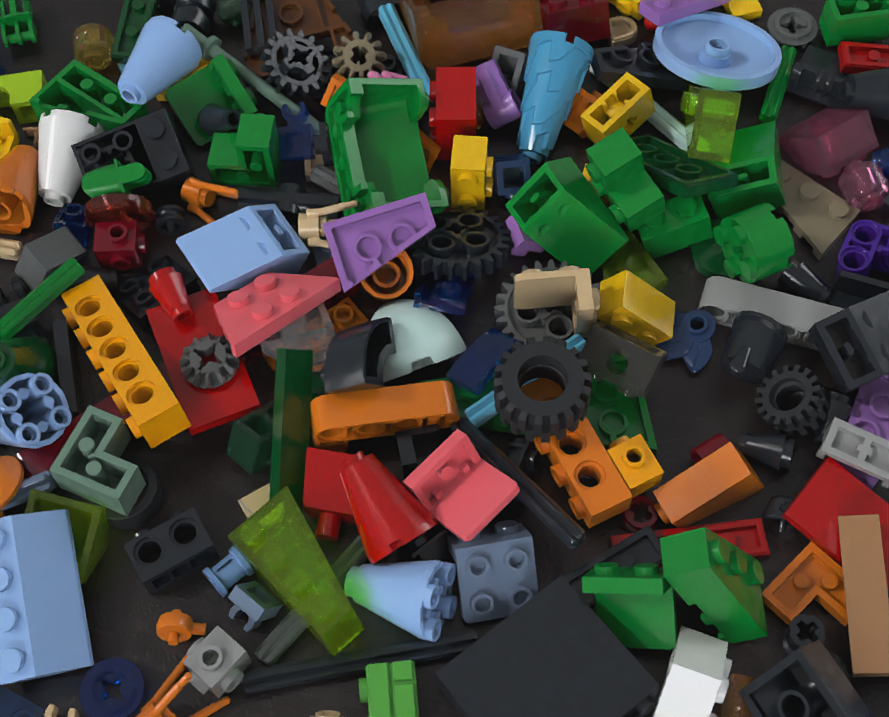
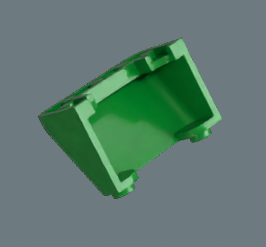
M347 78L329 99L326 106L325 119L341 203L353 200L358 201L357 207L343 210L344 217L424 192L426 193L432 215L441 213L449 207L447 187L439 179L429 180L417 122L429 106V97L424 90L422 79Z

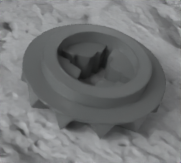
M786 7L771 14L766 30L777 40L779 46L786 44L789 47L799 46L804 49L808 43H813L818 31V25L814 17L808 12L799 8ZM790 23H792V27L796 31L794 34L789 33L788 27Z
M209 332L206 337L200 339L194 337L193 342L188 347H183V355L179 363L182 374L189 383L200 388H215L227 383L236 374L240 360L239 357L233 356L230 343L226 340L224 334L219 337ZM214 353L218 362H208L206 366H203L204 363L200 356L209 357Z

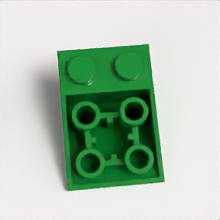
M776 121L710 136L707 160L739 175L737 187L708 193V199L718 219L726 218L760 203H769L774 208L786 205Z
M571 157L545 162L505 205L523 232L561 263L567 261L568 266L589 268L591 274H594L630 240Z

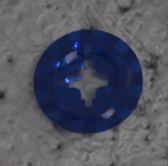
M123 658L104 659L92 666L82 679L79 690L80 703L90 717H127L132 713H136L141 699L145 698V680L140 670L132 662ZM104 680L114 686L120 682L123 683L119 687V691L122 693L121 696L124 698L122 701L116 700L113 697L108 698L106 701L104 700L108 694L105 686L102 684Z

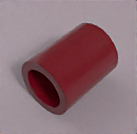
M721 433L715 434L690 450L692 461L694 464L698 463L729 443V441Z

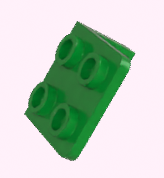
M223 54L211 59L206 67L168 88L165 92V98L194 144L199 147L204 146L213 139V136L206 134L198 123L199 113L207 104L216 103L245 114H255L258 111L255 107L257 100L248 87L244 89L237 78L240 74L236 65L231 59L226 60Z
M603 562L595 564L593 569L582 576V592L595 593L597 616L626 648L670 650L676 646L678 634L675 590L664 578L663 568H659L658 564L640 563L634 565V567H619L618 563Z

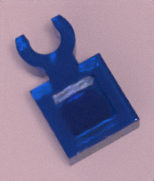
M299 102L300 111L295 116L290 115V107L287 104L282 105L281 113L288 126L278 127L280 159L283 163L315 159L314 127L311 123L304 124L309 116V110L304 102Z

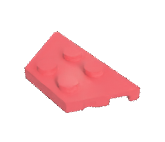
M267 272L257 276L254 281L241 289L229 293L226 298L213 306L225 338L230 343L233 356L238 358L340 292V280L337 277Z

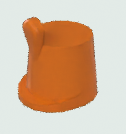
M404 250L361 281L368 294L378 301L389 302L396 300L406 292L412 283L414 275L412 261Z

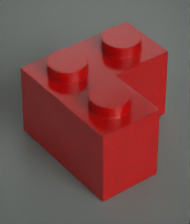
M436 67V81H430V101H436V107H429V127H436L430 128V138L442 148L437 156V161H451L454 135L476 136V67Z

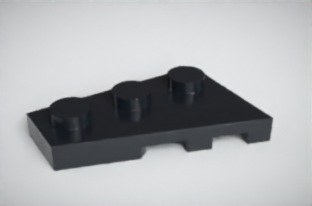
M650 41L641 42L638 48L619 45L593 49L594 56L591 66L596 81L615 83L628 72L646 86L652 88L683 91L688 83V80L674 74L658 60Z

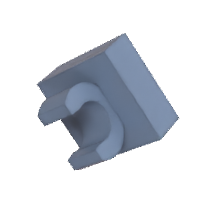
M256 581L236 585L228 597L235 604L229 612L231 619L239 618L243 612L248 615L249 620L244 627L246 632L257 629L263 620L275 617L283 606L280 601Z

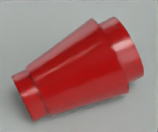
M165 267L154 272L149 277L150 293L172 317L174 322H183L193 315L194 311L191 307L181 273L176 272L173 267Z

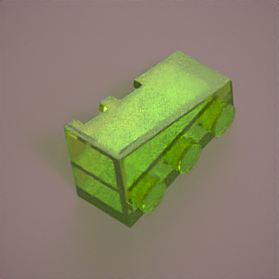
M694 85L689 86V92L683 91L680 111L685 113L684 121L688 158L729 163L741 93Z

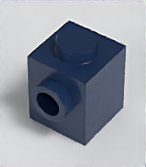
M526 153L492 156L494 157V187L498 196L503 195V198L511 199L531 178L530 159Z

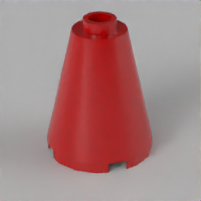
M360 451L342 462L345 469L339 475L366 556L371 564L389 555L437 524L430 511L373 453L365 456Z

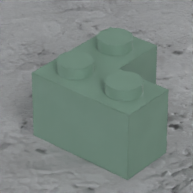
M91 405L84 412L49 469L60 488L125 516H128L146 485L139 467L120 459L131 440L124 420Z

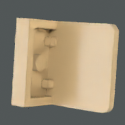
M565 266L556 271L544 272L540 269H528L514 276L513 302L515 309L571 305L574 335L580 334L583 338L589 337L591 325L597 324V310H600L598 287L592 288L589 268Z

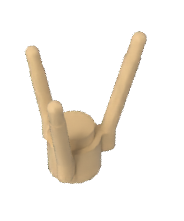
M353 200L318 209H306V213H299V238L301 240H308V247L330 249L327 240L322 239V237H326L322 224L333 220H328L327 216L322 215L357 207L358 201Z

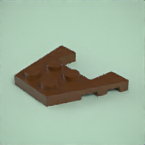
M273 0L276 30L282 35L286 29H290L294 36L297 35L299 30H302L304 38L307 40L311 36H314L315 40L331 37L333 46H343L341 43L342 36L348 37L350 41L353 40L352 30L340 18L330 0ZM262 2L260 7L266 44L268 39H270L266 2ZM252 4L250 14V27L252 35V44L254 46L258 45L256 33L254 7ZM246 52V67L266 81L269 73H264L260 70L264 63L259 59L261 54L247 55ZM359 55L354 56V61L365 59L364 55H361V58H359Z

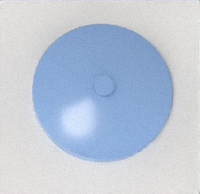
M703 11L657 26L653 40L654 53L668 70L695 84L720 90H750L764 86L775 78L782 60V52L778 43L765 30L739 17L713 11Z

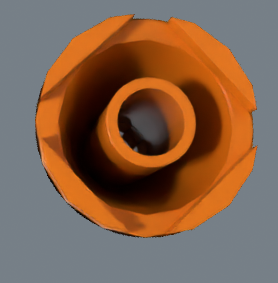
M17 145L0 159L1 234H19L22 229H28L33 221L38 197V150L32 146Z

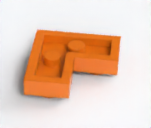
M812 541L762 592L763 603L788 626L793 618L798 616L813 599L844 626L848 624L842 567Z

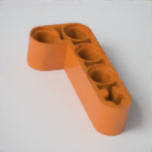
M432 381L326 394L314 398L310 403V428L313 447L341 453L347 452L348 441L395 435V432L432 424H439L440 429L451 427L453 422L460 420L453 385L448 381Z

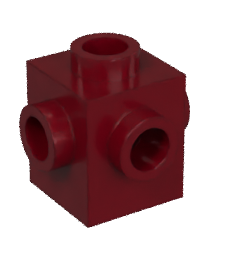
M120 219L114 222L95 223L93 253L101 268L117 269L119 271H126L130 268H143V254H148L149 242L147 234H142L137 220Z

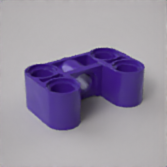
M866 219L853 223L838 255L835 280L841 270L866 277L870 276L872 269L889 274V226Z

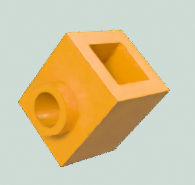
M641 433L632 438L628 436L620 437L608 446L607 453L633 497L660 484L664 471Z

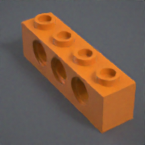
M539 378L520 388L527 397L536 401H550L559 397L564 392L559 384L547 378ZM586 416L583 421L579 420L578 428L573 433L566 429L565 438L557 440L556 436L553 435L550 436V442L541 443V437L534 436L533 441L541 455L547 454L552 463L550 470L555 482L559 487L565 486L571 497L568 501L573 514L578 520L583 518L588 528L629 509L633 495ZM573 445L578 448L579 452L569 455L564 453L561 447ZM584 476H590L597 481L598 485L586 487L580 483L579 479Z

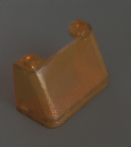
M397 0L418 56L422 63L432 70H436V67H450L493 56L495 45L513 50L528 47L533 33L542 31L543 28L539 0H444L430 4V0Z

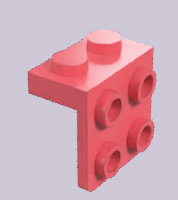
M459 429L455 430L402 481L406 488L430 511L436 521L465 542L472 540L520 491L516 481L481 459L468 436Z

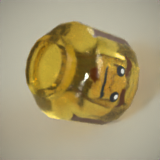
M87 23L75 30L72 39L74 57L77 61L93 71L103 70L113 63L110 55L114 39L109 28L97 23Z

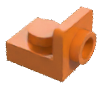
M581 88L579 93L576 92L567 121L564 120L563 124L584 139L586 133L580 115L602 95L596 90H593L590 94Z

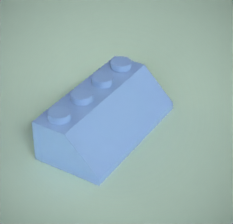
M60 509L0 518V685L23 683L93 666L94 660L69 510Z

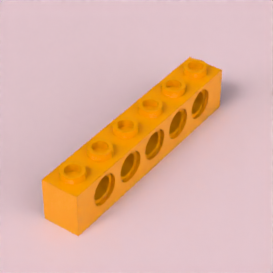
M96 275L61 294L67 305V308L61 311L72 329L79 325V328L74 330V333L84 349L92 347V349L86 351V354L96 371L104 368V371L98 374L109 393L117 390L118 393L111 397L121 414L125 415L130 412L131 416L125 419L136 440L144 436L152 449L191 427L192 425L179 401L100 276Z

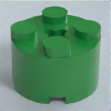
M760 203L722 219L720 225L714 227V238L721 246L725 256L723 262L724 269L731 279L738 277L742 282L751 284L791 267L792 263H788V259L794 256L795 253L793 238L784 218L776 219L770 212L776 209L771 204Z

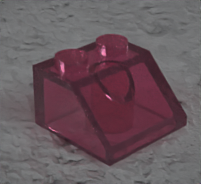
M824 109L778 134L779 145L806 174L821 175L822 178H829L839 174L842 167L849 163H857L867 158V153L879 147L868 110Z

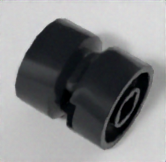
M176 0L171 18L179 22L176 27L180 30L183 25L188 23L208 38L211 28L210 24L213 21L217 7L216 0Z

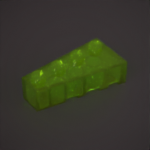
M288 486L284 487L227 536L258 576L333 656L338 654L365 629Z

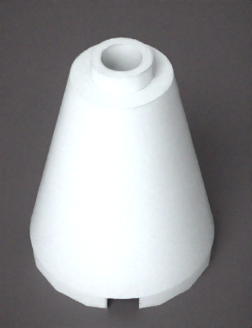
M54 109L51 110L49 116H46L44 112L39 120L38 194L46 204L55 207H62L64 204L71 203L82 183L83 175L71 145L106 132L99 123L96 128L88 123L89 117L70 110Z

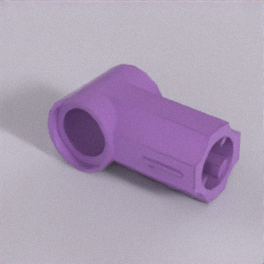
M491 59L477 66L476 88L484 102L482 105L483 112L491 127L497 130L522 116V111H520L522 102L516 92L509 88L496 59Z

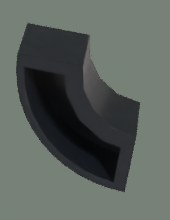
M390 317L346 327L334 335L327 349L325 365L320 371L321 381L325 386V393L334 394L384 386L383 370L385 361L389 355L396 353Z

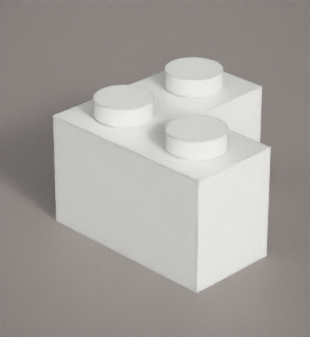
M681 626L676 646L673 648L669 659L665 680L657 700L658 704L654 708L652 717H716V714L711 713L714 702L723 703L730 681L727 678L732 660L726 658L728 642Z

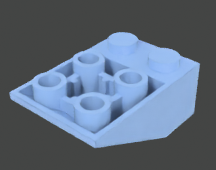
M276 204L247 206L178 237L176 240L177 245L210 293L241 289L254 281L257 276L267 272L298 274L310 253Z

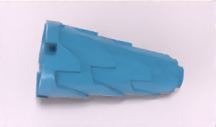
M538 31L530 37L529 53L523 80L526 81L520 108L522 116L517 139L519 154L526 153L530 159V164H540L541 160L548 158L550 150H553L564 120L567 121L576 92L579 93L588 67L592 63L594 56L593 48L577 36H575L573 44L565 41L567 33L559 31Z

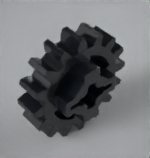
M286 29L283 35L280 32H276L272 39H268L264 45V50L259 58L264 62L260 70L261 72L269 73L266 82L267 84L275 82L277 84L275 89L277 93L285 89L287 90V98L291 99L293 94L297 93L301 100L308 93L314 96L327 82L326 77L331 69L325 65L330 58L329 56L321 55L324 46H315L313 44L314 36L309 37L307 40L304 38L302 30H299L297 35L294 36L290 29Z

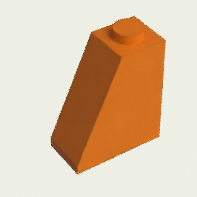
M730 441L652 492L658 500L654 508L666 525L671 522L674 526L680 528L692 525L764 489L765 486L746 457Z

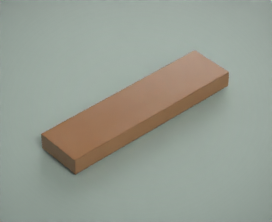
M879 514L838 516L853 677H889V598Z

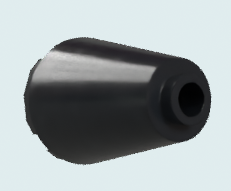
M889 67L849 74L840 83L838 88V98L842 101L843 106L889 121Z

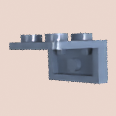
M514 520L497 522L494 525L495 527L482 529L472 540L467 542L461 540L455 534L447 535L448 551L456 563L462 616L467 623L508 617L539 593L533 538L522 523Z

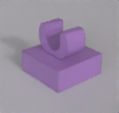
M512 215L506 220L507 227L511 230L512 242L515 245L511 250V255L525 256L528 251L541 253L545 250L523 232Z

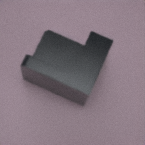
M439 424L395 432L404 480L442 444Z

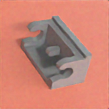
M835 417L825 431L822 438L823 442L815 456L823 459L827 455L881 479V485L889 489V440Z

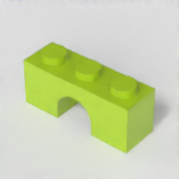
M42 70L0 76V108L12 107L20 124L39 122L29 99L47 84Z

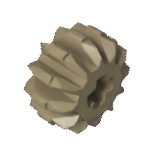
M358 31L353 32L352 41L348 37L342 36L341 43L343 46H334L333 53L338 57L332 59V66L339 68L337 71L339 75L343 77L348 75V78H368L367 73L369 71L382 73L385 70V66L380 62L385 61L387 55L385 52L379 51L382 47L381 41L378 40L370 44L372 35L366 33L364 39H359ZM359 55V58H361V55H364L365 63L359 65L358 61L357 64H354V56Z

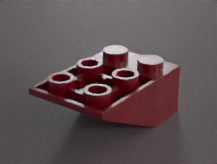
M527 0L538 31L551 30L567 33L565 41L572 44L574 43L575 36L586 42L611 37L608 0Z

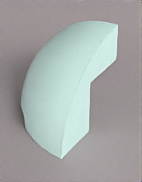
M411 299L389 301L383 304L371 319L372 321L390 317L392 320L396 353L389 355L385 361L383 382L409 374L427 365L438 363L467 350L463 339L454 325L435 308Z

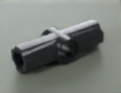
M295 183L281 184L278 189L242 186L238 193L237 210L247 206L276 204L291 227H297L299 213H306V209H318L341 203L340 194L307 192L304 187ZM342 211L322 216H327L328 220L340 219Z

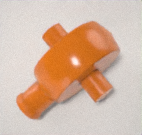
M174 609L172 612H166L159 617L156 624V632L159 638L168 641L169 645L174 646L179 642L189 640L192 635L205 636L207 623H194L189 615L182 613L180 609Z

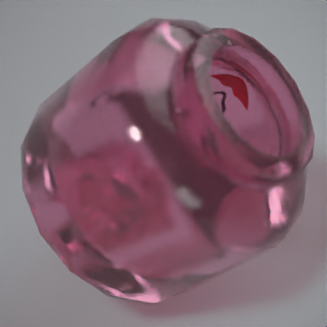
M855 160L845 166L844 172L838 180V187L847 204L858 208L862 212L872 211L880 207L889 193V183L876 162Z

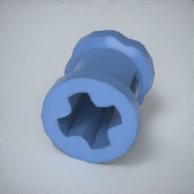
M234 546L228 549L229 554L212 568L206 567L202 571L222 597L229 594L228 589L243 576H251L254 573L251 565Z

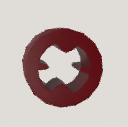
M644 496L632 498L629 509L624 511L622 515L623 524L631 533H636L647 525L651 529L655 527L658 513L654 508V501ZM639 508L647 511L646 518L649 521L646 522L645 518L642 519V523L635 521V513L632 510H635L637 513Z

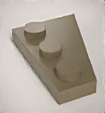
M781 160L786 205L775 208L778 213L785 214L794 225L793 231L800 239L804 237L813 248L812 253L820 261L855 222L861 210Z

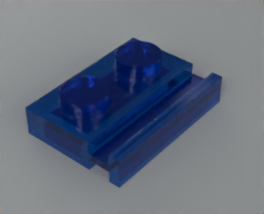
M433 272L423 275L414 294L413 307L419 308L420 304L429 305V310L465 315L475 288L476 277L468 275L467 281H463L460 276H455L453 281H449L447 275H442L439 279H434Z

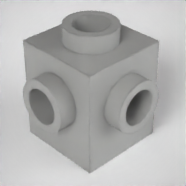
M218 625L206 638L201 637L191 645L186 654L187 658L183 661L192 673V679L189 682L203 695L210 690L218 698L225 691L229 693L239 685L244 676L242 672L252 663L247 651Z

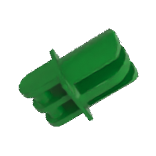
M0 0L1 33L6 48H10V44L18 43L20 46L24 45V41L32 40L33 43L37 42L38 31L33 22L31 0H22L23 12L18 0H9L10 12L6 1Z
M113 159L114 164L86 173L82 178V188L94 200L110 201L117 199L115 197L126 196L121 194L132 195V189L149 185L153 177L151 172L141 163L135 162L123 165L117 159ZM101 195H102V196L108 197L109 199H107V198H94V197H98V196H101Z

